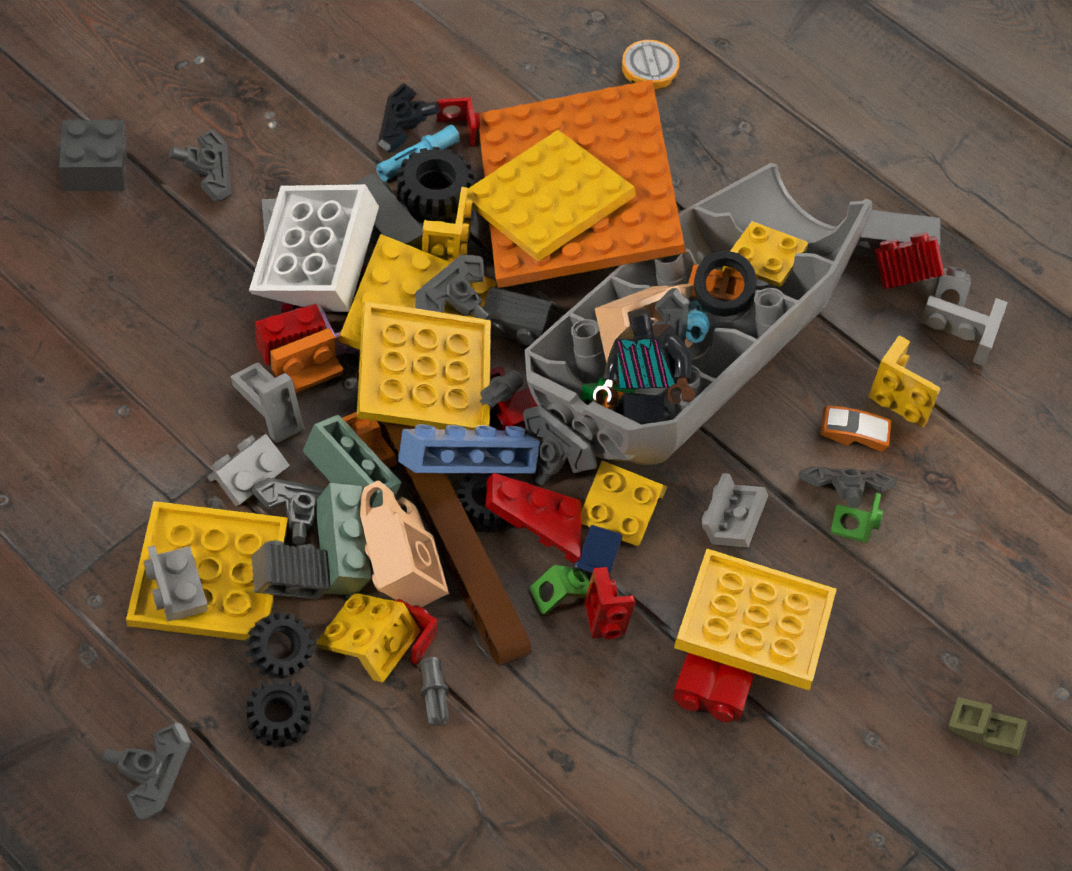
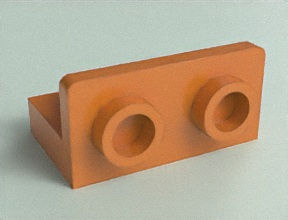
M330 328L270 351L271 373L273 377L276 378L286 373L293 381L295 393L343 374V368L335 356V336Z

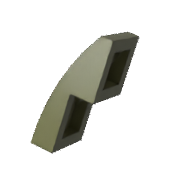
M958 697L948 728L950 731L980 745L1006 754L1019 756L1028 726L1027 720L994 713L990 704Z

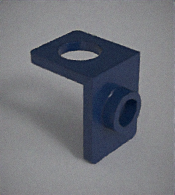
M591 525L578 562L575 561L574 567L593 572L594 568L607 567L610 576L622 535Z

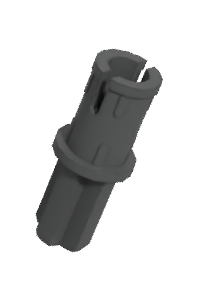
M510 370L504 376L493 378L489 386L480 392L482 396L481 404L483 406L488 404L490 407H493L499 402L509 400L513 392L523 386L522 375L516 370Z
M428 657L419 663L423 681L421 696L426 701L430 725L443 726L449 718L446 701L449 689L444 684L442 661L437 657Z

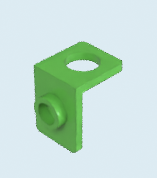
M875 494L869 512L837 505L830 532L834 535L867 543L872 529L878 530L883 515V510L878 509L881 494ZM844 516H852L857 519L859 526L854 530L845 529L841 525L840 519Z
M553 565L530 586V592L540 613L547 615L567 596L586 598L590 581L583 569ZM550 582L553 585L554 594L552 599L546 602L542 597V589L546 583Z

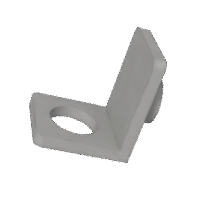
M949 266L948 269L943 268L945 275L939 276L934 297L941 299L944 291L954 289L960 295V300L956 305L964 307L971 285L970 275L966 274L965 270Z

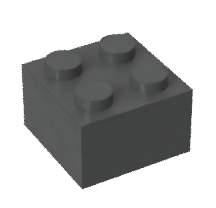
M62 120L59 170L63 191H125L127 138L124 120Z

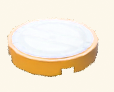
M657 40L638 41L625 50L622 57V72L631 83L632 80L634 82L653 80L654 89L667 87L678 75L679 57L675 50L665 43Z

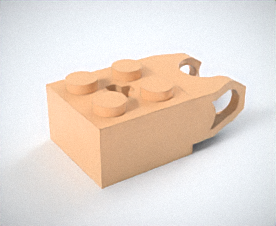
M693 285L652 286L595 308L606 363L614 340L627 327L631 326L629 317L631 312L638 309H648L652 323L661 321L662 319L654 307L655 304L671 288H677L687 299L694 291ZM686 337L685 345L689 348L693 342H690Z
M378 480L364 487L360 499V517L367 542L365 552L372 562L374 570L372 580L377 590L387 594L396 601L401 599L412 606L418 605L421 607L449 594L434 536L425 530L415 505L403 496L396 501L392 490ZM377 490H382L383 504L380 507L372 508L370 505L372 494ZM402 506L407 507V513L401 509Z

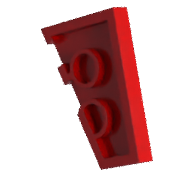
M493 473L487 479V509L519 529L525 527L540 537V543L548 548L551 545L565 553L564 558L573 564L580 559L582 500Z

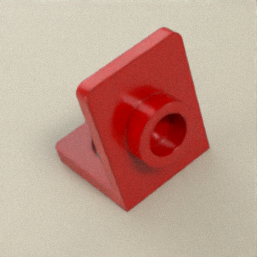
M471 97L438 99L437 102L440 105L441 112L436 114L437 122L466 121L470 146H475L476 130L480 128V117L478 112L474 113ZM448 106H457L460 108V110L455 114H446L443 112V110Z
M397 599L396 602L404 603L419 626L420 633H422L412 648V663L417 665L437 636L438 619L430 616L428 611L421 606H412L401 599Z

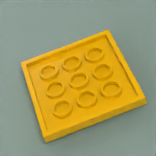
M559 130L468 188L467 199L473 200L472 209L537 262L636 196L633 185Z
M380 234L338 341L360 350L361 319L364 301L415 308V293L451 262ZM485 276L483 277V282L469 283L481 298L482 303L480 305L482 307L485 305L490 287H495L497 283L495 280ZM445 302L444 313L465 316Z
M364 301L361 319L357 418L409 426L424 424L446 430L447 425L462 426L466 430H476V426L479 425L489 426L490 406L488 404L484 406L481 404L482 396L480 392L489 386L491 320Z
M153 501L126 617L127 626L243 641L250 638L251 635L248 634L250 628L254 627L255 623L260 619L271 615L275 595L255 593L253 591L255 586L253 585L252 554L268 541H282L285 545L288 518ZM155 546L157 554L190 546L207 601L208 611L167 622L164 609L157 610L152 590L157 589L155 580L148 581L144 561L149 560L148 547Z
M706 549L674 648L810 690L836 588Z

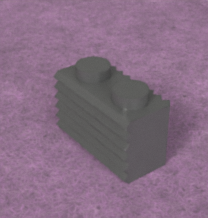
M490 287L483 307L490 314L488 320H491L490 336L493 338H511L513 341L517 340L522 345H531L546 331L552 301Z
M273 540L264 543L252 554L253 585L255 586L253 591L255 593L318 600L330 590L326 550H315V546L309 544L289 547L288 545L284 546L282 541Z

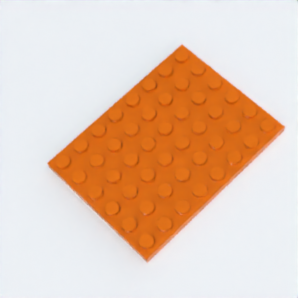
M653 80L608 87L601 90L479 113V133L484 178L559 130L633 185L636 196L539 262L490 223L495 277L498 288L686 253Z

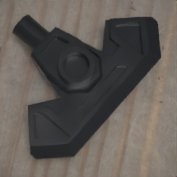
M405 83L401 84L388 96L378 145L388 153L394 152L407 140L408 136L402 128L407 130L414 129L419 123L426 121L427 116L440 113L439 103L411 102L417 95L416 92Z

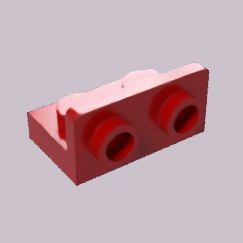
M594 568L584 601L591 637H603L608 640L615 639L626 634L635 606V599L632 595L617 597L615 580H610L608 568Z

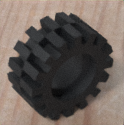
M469 473L466 475V481L462 479L460 489H458V499L472 526L476 524L477 531L483 532V527H488V533H492L495 531V526L502 530L505 528V523L510 525L508 521L475 502L477 495L487 493V479L492 473H475V477Z
M278 612L260 619L255 623L254 627L250 628L248 634L251 636L245 640V646H249L250 650L245 653L247 658L252 656L253 662L250 665L253 668L259 667V674L263 676L269 674V678H284L306 667L309 663L307 659L311 658L314 652L310 650V647L314 645V639L309 640L308 635L312 631L310 627L304 629L303 625L306 622L302 618L296 620V615L293 613L285 615V612ZM274 632H281L290 639L291 651L284 659L276 658L268 649L269 637Z
M279 677L272 678V685H269L267 680L261 682V689L255 686L252 690V697L248 696L246 707L247 724L249 731L252 730V736L256 740L261 737V744L267 746L269 741H272L273 748H279V742L284 741L285 747L291 746V739L293 738L296 742H299L302 739V732L307 734L309 724H311V702L307 691H302V686L298 682L291 686V679L285 678L284 684H279ZM275 703H285L292 708L293 713L287 721L272 722L265 716L266 709Z

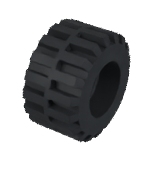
M433 147V150H427V148L420 149V153L413 152L409 154V159H404L401 167L398 169L397 200L404 202L410 215L423 225L424 220L456 224L461 187L470 188L474 185V172L470 169V163L463 161L462 155L459 153L454 155L450 149L446 148L445 151L439 150V147ZM427 187H441L444 189L432 190Z

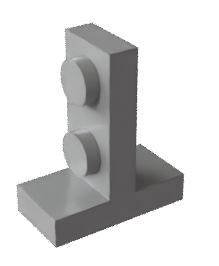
M929 296L920 323L935 330H941L958 336L963 340L978 343L973 363L985 366L1008 302L996 298L991 312L987 316Z
M257 362L230 376L233 387L265 417L270 438L276 444L305 429L293 381L286 373L274 378Z

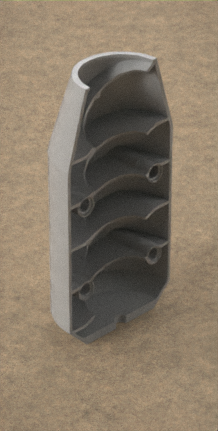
M769 163L679 213L686 253L620 265L525 349L527 383L538 406L543 405L592 445L596 457L638 465H656L664 462L826 307L870 219L872 201L865 198L863 201L849 202L847 216L837 227L825 224L809 215L795 202L781 180L778 166L774 163ZM751 221L808 242V248L805 253H795L791 273L781 287L756 279L753 300L745 310L736 315L726 317L714 315L707 311L709 330L705 334V338L699 343H693L688 348L691 351L692 360L691 381L687 382V385L692 387L695 393L692 401H682L681 392V402L679 404L671 403L667 397L669 388L635 389L637 394L662 395L664 397V406L669 411L668 421L641 425L594 401L591 402L589 400L587 405L581 400L582 384L598 383V379L603 378L606 366L595 308L652 286L688 284L693 264L700 265L704 258L715 252L730 251ZM717 267L715 270L722 271V267ZM687 298L690 304V302L693 301V299Z

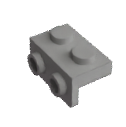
M253 434L237 445V448L240 450L231 458L226 454L211 465L214 471L207 478L210 482L217 480L235 506L240 505L254 494L252 492L254 485L268 477L275 478L290 466L267 434L255 438Z
M722 473L718 485H715L709 508L702 516V527L706 531L711 544L749 547L769 496L765 487L735 485L730 474Z

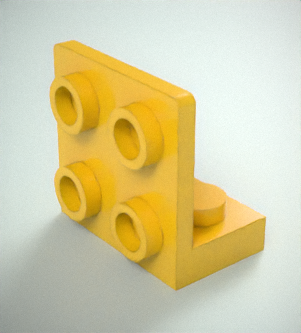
M461 187L456 224L424 220L422 251L451 263L461 254L467 255L468 243L463 242H467L470 237L471 219L466 218H471L473 200L467 199V187Z
M751 221L730 252L738 253L748 259L755 270L756 279L781 287L791 273L795 253H805L808 248V242ZM727 266L722 267V271H725V268L736 270Z
M899 335L881 360L868 397L880 406L887 407L903 416L907 421L924 427L928 422L941 389L939 386L905 368L910 358L906 354L910 341Z
M602 460L582 508L581 524L588 527L595 525L622 535V541L639 546L658 499H663L667 486Z
M354 593L345 602L342 609L326 627L316 643L320 649L358 657L374 681L383 683L421 630L404 603Z

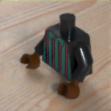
M638 309L629 314L631 326L627 327L613 342L602 378L605 384L594 390V401L601 404L604 400V394L608 392L607 405L616 404L619 394L614 388L615 384L619 385V389L669 388L667 397L671 403L679 404L681 402V392L682 401H692L695 393L693 388L687 385V382L691 381V351L676 336L671 325H652L648 309Z

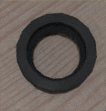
M730 251L715 252L704 258L696 270L694 279L696 299L702 308L711 314L723 317L736 315L745 310L753 300L757 282L755 270L748 259L738 253ZM727 266L741 273L745 285L743 292L738 298L725 302L716 300L709 294L706 288V279L709 273L717 267Z

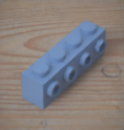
M419 424L416 425L415 429H402L398 461L415 473H535L540 441L526 434L524 428L517 426H506L505 430H496L490 426L479 425L476 426V430H466L462 426L447 425L446 430L436 429L430 425Z

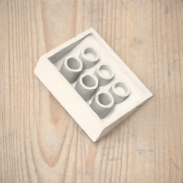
M365 184L281 186L249 288L250 293L301 307L316 303L319 311L349 312L379 208Z

